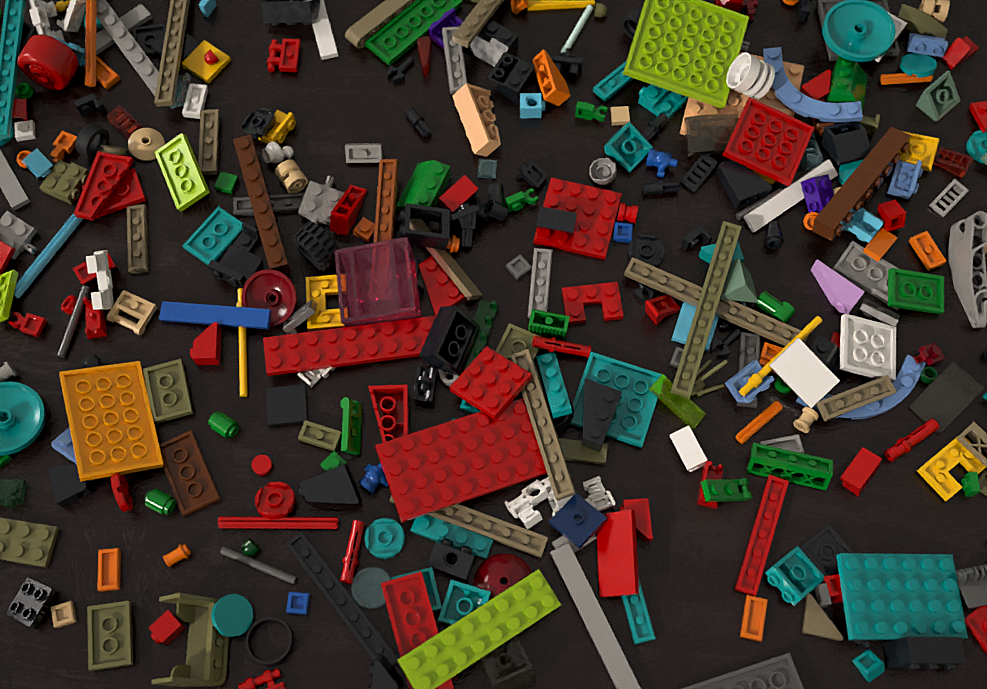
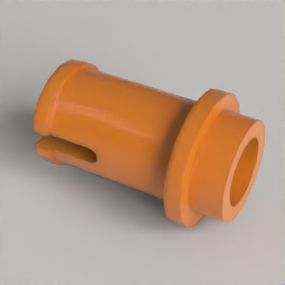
M180 544L177 549L163 556L168 567L184 558H189L191 551L187 544Z

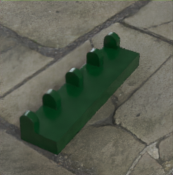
M480 300L474 317V321L480 325V329L462 371L485 348L498 310L497 301L492 300L490 303Z

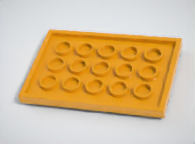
M140 361L59 372L80 482L110 477L115 473H120L121 475L163 467Z

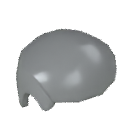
M599 158L591 164L589 174L595 183L606 185L611 183L616 177L617 168L610 158Z

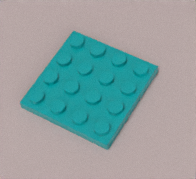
M591 352L573 402L574 415L570 425L582 428L583 388L586 378L622 391L621 399L607 437L642 448L665 375Z

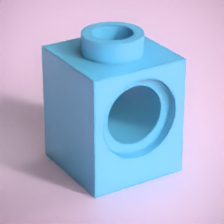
M520 93V118H541V112L545 111V100H541V93Z
M38 149L33 150L22 160V163L36 177L42 176L44 178L51 172L50 167L53 166Z

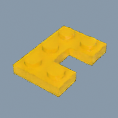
M343 274L306 277V303L312 299L317 303L316 312L307 318L308 332L346 327L345 308L326 309V296L345 294Z
M965 436L963 437L969 444H972ZM955 438L920 467L917 472L947 501L962 488L948 471L958 463L968 472H977L978 474L986 467Z

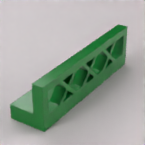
M753 442L751 458L746 473L764 477L772 475L787 480L790 483L826 490L833 475V460ZM754 463L762 464L764 467L756 468L753 467ZM780 468L783 469L784 472L778 473L775 472L774 469ZM802 473L804 476L796 477L793 474ZM820 477L825 480L824 482H818L814 478Z

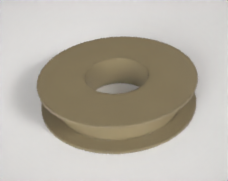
M101 145L104 147L103 150H100L102 152L128 155L126 150L129 149Z

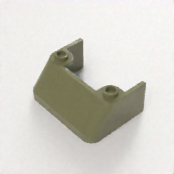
M184 593L159 597L160 602L177 604V617L180 621L189 623L186 665L175 666L171 671L170 677L153 679L152 684L194 687L218 686L224 683L227 674L229 637L219 633L212 624L211 618L213 606L219 599Z

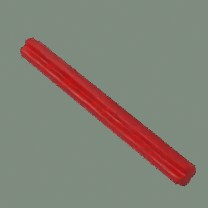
M220 516L218 518L219 528L337 529L339 525L338 517H283L272 520L263 516Z

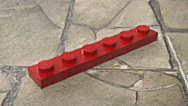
M769 475L736 583L735 590L751 596H756L788 487L789 481L772 475Z

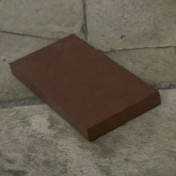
M192 430L159 444L163 468L183 517L221 501V497Z

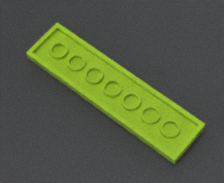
M538 569L398 659L397 662L413 689H435L561 606Z

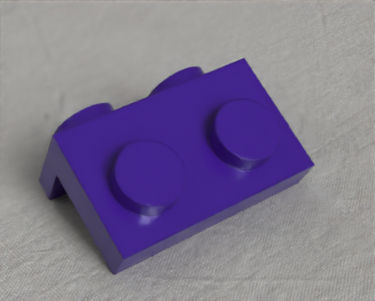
M452 8L446 11L439 20L433 22L429 27L430 39L443 49L442 27H460L464 22L456 16V9Z
M829 175L817 176L801 182L808 212L820 213L834 196Z

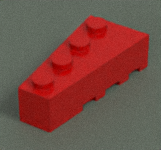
M408 385L368 386L382 442L409 435Z

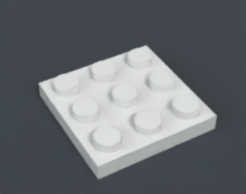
M849 314L842 315L840 370L875 379L888 375L891 382L895 381L896 327Z

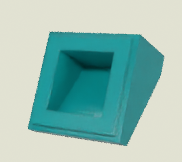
M870 649L853 659V663L868 682H871L885 671L884 662Z

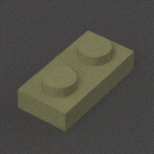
M305 420L298 439L299 441L336 452L342 432Z

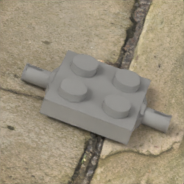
M327 176L325 185L313 181L309 182L298 215L306 217L316 224L330 226L331 211L344 194V192L332 188L333 181L335 180L334 177Z
M6 211L0 219V239L16 249L11 258L15 260L25 249L31 254H35L33 250L37 252V247L30 244L37 230Z

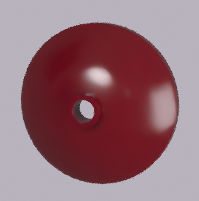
M271 269L261 270L254 273L246 281L241 296L242 306L246 308L270 309L272 311L270 326H276L284 323L293 314L297 304L296 288L291 279L284 273ZM272 295L276 296V300L274 302L271 299Z
M507 553L496 554L480 564L474 575L473 587L490 591L491 594L488 600L490 601L532 574V570L524 560L515 555ZM505 578L508 580V583L502 585L500 580Z

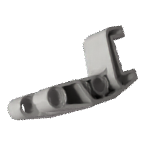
M983 211L976 212L967 217V219L960 220L951 226L947 257L954 289L973 328H984L987 323V300L982 301L983 298H987V272L984 246L987 245V213ZM975 218L979 220L980 225L975 223ZM960 225L964 227V233L960 231ZM973 277L977 280V286L972 282Z

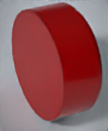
M266 455L256 456L251 464L253 471L260 476L270 473L273 466L272 461Z

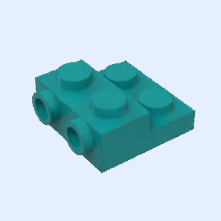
M650 84L648 87L644 86L640 90L638 103L657 117L660 113H664L670 119L688 100V97Z
M798 546L765 573L768 576V582L772 586H777L782 592V598L786 602L792 603L793 606L824 580V575Z

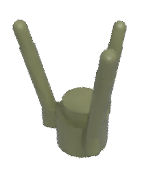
M711 359L708 360L698 370L691 395L694 396L696 394L700 397L705 393L723 388L725 385L720 384L703 389L705 387L703 380L722 368L728 361L724 360L703 376L698 377L712 363Z

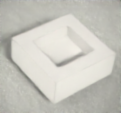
M33 120L15 123V138L17 141L36 139L35 123Z

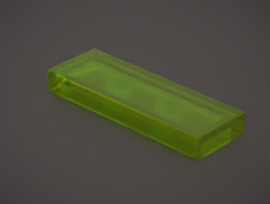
M662 374L649 390L689 425L691 429L695 428L706 413L689 398L670 393L673 383Z

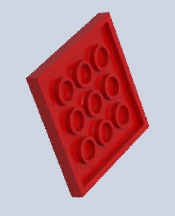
M749 97L724 150L723 156L789 187L815 127Z
M551 178L543 207L577 213L574 234L547 228H537L533 243L605 260L622 193Z

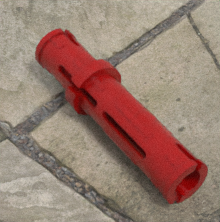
M535 335L532 341V347L547 349L552 353L557 351L588 358L591 352V346L560 341L556 340L555 337L545 338Z
M931 418L908 436L898 439L895 445L884 451V455L889 461L893 462L900 455L910 452L911 448L940 429L939 424Z
M352 521L346 556L342 560L344 565L340 581L344 583H353L355 568L359 564L357 558L365 523L362 521ZM357 534V536H356V541H355V546H354V549H353L354 540H355V535Z

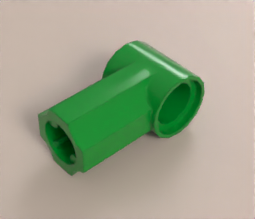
M766 291L762 292L758 297L757 303H754L771 318L785 324L795 314V309L787 302H780Z

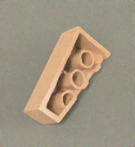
M466 83L453 95V99L461 117V122L466 130V135L471 143L472 151L474 154L487 157L501 145L498 127L494 125L496 117L491 110L493 102L489 100L491 92L490 90Z

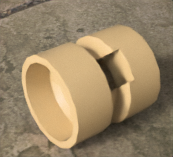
M922 0L919 10L933 17L938 22L943 23L948 14L950 0Z
M292 159L283 161L275 169L276 176L290 194L302 191L308 184V179Z

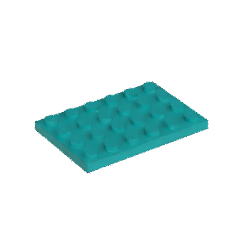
M840 553L836 555L849 640H895L907 636L968 638L953 554Z

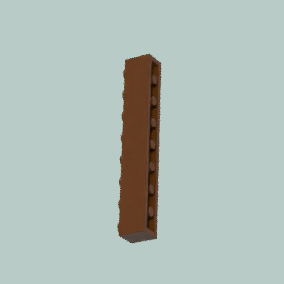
M891 127L814 219L812 231L831 241L837 235L840 236L847 223L850 224L856 211L859 212L862 209L864 201L871 198L874 189L881 186L883 178L885 176L888 177L893 166L899 164L904 153L907 154L911 147L909 143L911 135Z
M251 134L233 139L269 269L277 270L284 274L290 273L291 270Z

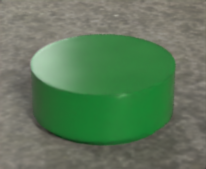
M779 375L776 377L774 385L779 392L788 393L792 390Z

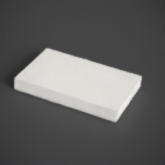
M799 338L769 365L809 408H812L840 381Z

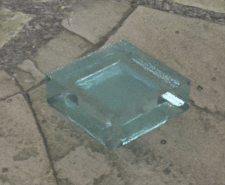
M479 159L478 178L496 179L497 160Z

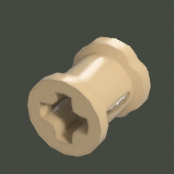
M804 407L803 413L793 424L799 431L808 433L810 431L809 427L814 420L819 418V415L813 409Z

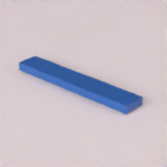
M162 301L159 320L205 325L218 322L219 326L269 329L272 311L270 309Z

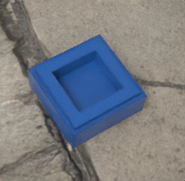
M615 222L613 241L630 243L632 241L633 224Z
M289 591L286 613L308 615L311 594Z

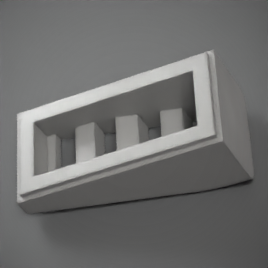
M954 179L929 206L944 217L969 190ZM952 188L954 191H956L959 194V196L954 194L950 189ZM948 193V194H949L950 196H952L955 200H954V201L951 200V199H950L948 196H946L945 194ZM941 198H944L947 202L950 203V205L948 206L946 203H944L941 200ZM938 202V203L941 204L944 208H946V210L943 211L942 209H940V208H939L937 205H935V204Z

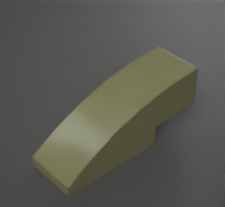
M902 4L897 17L907 23L904 29L910 30V33L946 38L948 30L941 23L916 8Z

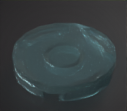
M367 567L359 571L353 578L351 589L355 601L368 609H375L385 605L386 602L381 583L391 579L381 568Z

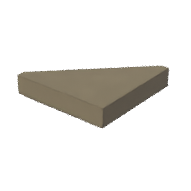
M807 594L802 633L842 641L843 636L813 596Z

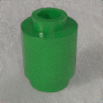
M217 411L213 413L208 421L211 429L226 439L234 437L239 430L238 422L223 412L219 413Z
M156 488L152 491L149 490L144 497L145 506L162 515L171 514L176 505V500L172 496Z

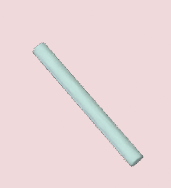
M588 5L561 52L566 53V48L571 49L593 11V6Z

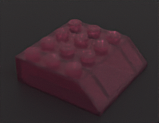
M408 237L334 250L340 317L343 325L351 327L421 316L416 264Z

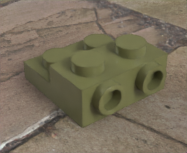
M58 160L39 188L42 192L72 205L79 198L80 192L83 189L82 186L85 185L89 172L86 168L77 164H68Z

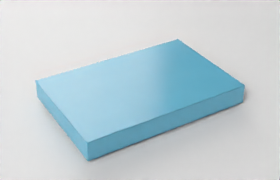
M683 302L671 339L672 341L682 344L686 343L696 310L695 306ZM714 316L704 351L709 350L719 318L717 316Z

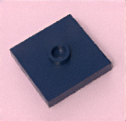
M576 493L549 520V524L580 549L607 521V517Z

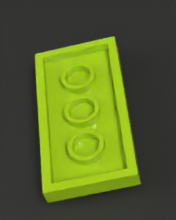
M179 134L155 151L156 158L177 210L182 212L210 193L185 134Z

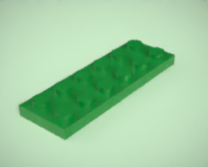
M416 0L365 42L366 47L390 66L429 34L431 24L439 20L446 11L452 8L459 9L463 5V0Z

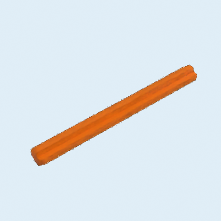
M86 0L85 85L88 87L96 86L97 0Z

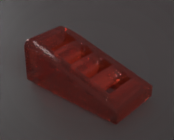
M430 36L417 38L418 53L424 77L428 76L431 56Z
M120 105L107 115L110 123L128 139L131 136L130 133L136 128H144Z
M938 146L933 163L962 178L974 158Z

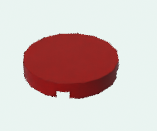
M120 473L112 474L111 485L120 509L123 512L132 510L133 499L129 495V485L123 474L120 475Z
M280 481L270 482L264 488L261 487L255 496V506L258 513L264 518L271 520L287 516L293 510L296 503L294 491L287 483Z

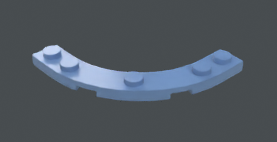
M781 47L763 49L764 62L772 65L775 69V77L771 87L776 93V97L789 109L804 117L810 116L820 119L822 122L862 121L861 101L827 103L806 96L789 81L783 67Z
M907 355L896 376V380L892 382L897 392L896 394L838 417L852 418V420L866 419L893 409L915 387L926 363L917 364L912 356ZM827 393L819 401L832 397L833 395ZM798 396L796 402L808 407L806 403ZM815 404L811 409L820 413L817 405Z

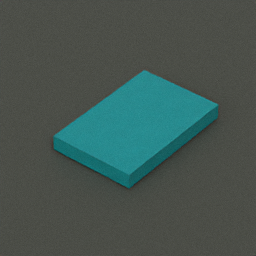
M218 206L183 244V248L207 265L211 260L217 262L243 231L241 226L243 222Z

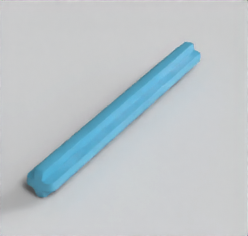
M74 213L16 283L14 297H21L83 218L75 217Z

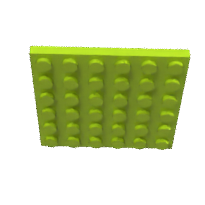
M645 0L623 75L723 109L730 90L726 82L727 74L731 64L739 56L749 17L703 0Z

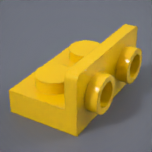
M276 110L274 113L276 117L274 127L267 134L258 138L266 144L272 141L278 145L283 143L285 136L294 128L296 123L293 113L285 114Z

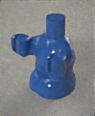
M651 148L648 153L646 166L658 167L657 176L664 178L665 168L669 165L677 167L678 160L672 159V154L668 152H660Z
M368 463L364 468L367 473L358 483L373 494L380 483L388 487V483L381 463L378 466Z

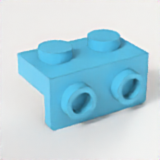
M862 208L859 212L856 211L850 224L847 223L844 230L851 231L859 240L869 243L882 227L884 221Z

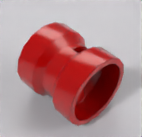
M620 203L617 221L623 222L626 220L629 223L635 224L638 206H627L625 203Z

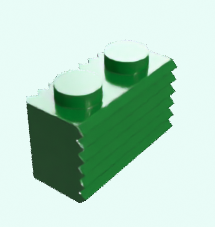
M532 309L528 331L540 336L555 337L564 341L570 316Z

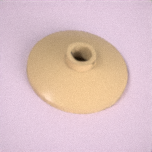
M152 128L136 130L128 141L131 154L142 161L156 159L155 151L165 145L163 136Z

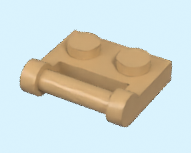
M123 290L109 311L107 320L112 323H119L134 330V333L142 335L147 323L158 307L156 304ZM122 311L140 320L136 324L118 314Z

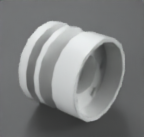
M747 52L742 53L731 64L726 82L731 89L742 92L744 95L757 100L769 91L775 77V69L772 65L759 60Z

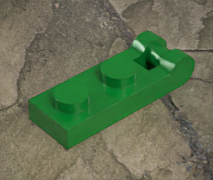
M344 397L341 400V407L343 408L341 451L357 455L360 454L362 403Z
M748 478L713 479L701 482L706 502L746 501L753 498L751 491L748 489Z

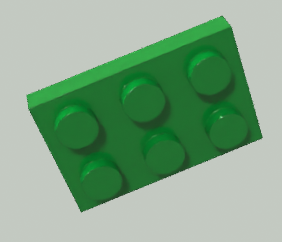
M896 268L889 269L888 306L935 314L944 313V276Z

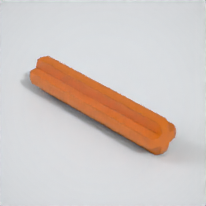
M882 74L880 84L932 81L933 75L920 78L916 77L917 74Z
M774 401L736 435V439L741 444L746 442L783 409L782 404L779 401Z

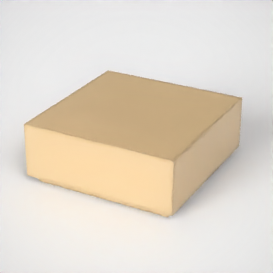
M628 106L611 107L612 126L625 125L630 122Z
M72 601L51 607L55 628L77 622Z

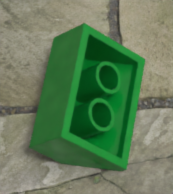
M838 56L832 72L827 103L861 101L863 111L868 77L858 62Z
M435 160L418 163L396 205V209L404 210L406 203L436 207L451 178L450 166Z

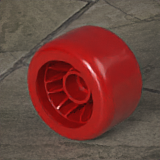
M43 34L30 37L19 54L17 61L20 70L25 76L36 84L50 90L65 89L79 66L76 54L67 45L51 36Z

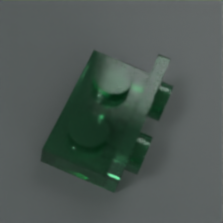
M0 479V505L15 507V505L23 504L26 481L24 479Z

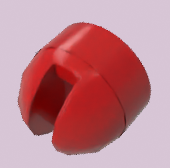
M211 49L204 55V60L208 65H214L219 61Z

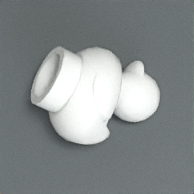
M273 141L268 143L266 148L262 150V157L267 163L278 164L284 158L291 159L294 154L290 146H285L281 149Z

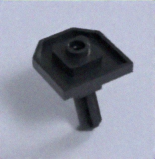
M469 203L459 206L460 210L450 215V222L457 220L459 228L462 229V247L472 246L476 212L485 209V203L476 206L475 204L470 206Z

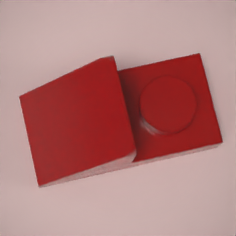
M967 36L963 39L958 37L940 59L953 69L974 54L979 47Z
M669 295L653 298L645 302V311L656 325L665 316L675 314L681 309Z

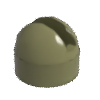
M596 3L594 16L604 17L608 11L607 7L602 3Z

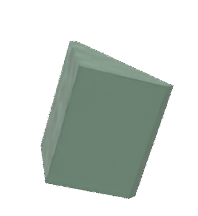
M946 71L924 90L916 104L918 108L934 121H939L961 101L950 71Z
M740 259L731 262L720 299L757 303L758 299L751 273Z

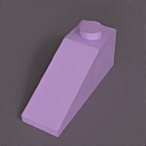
M818 259L811 268L813 275L831 305L838 312L849 314L865 292Z

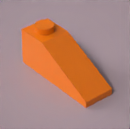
M543 49L532 59L533 65H535L536 76L543 99L556 106H560L571 95L565 79L547 51Z

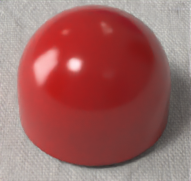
M74 295L68 296L63 301L61 310L72 315L78 298Z

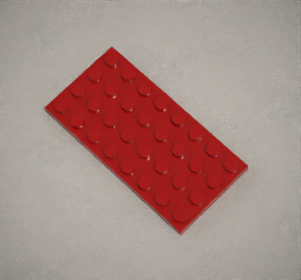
M524 398L512 401L496 420L481 411L375 445L401 523L547 474Z

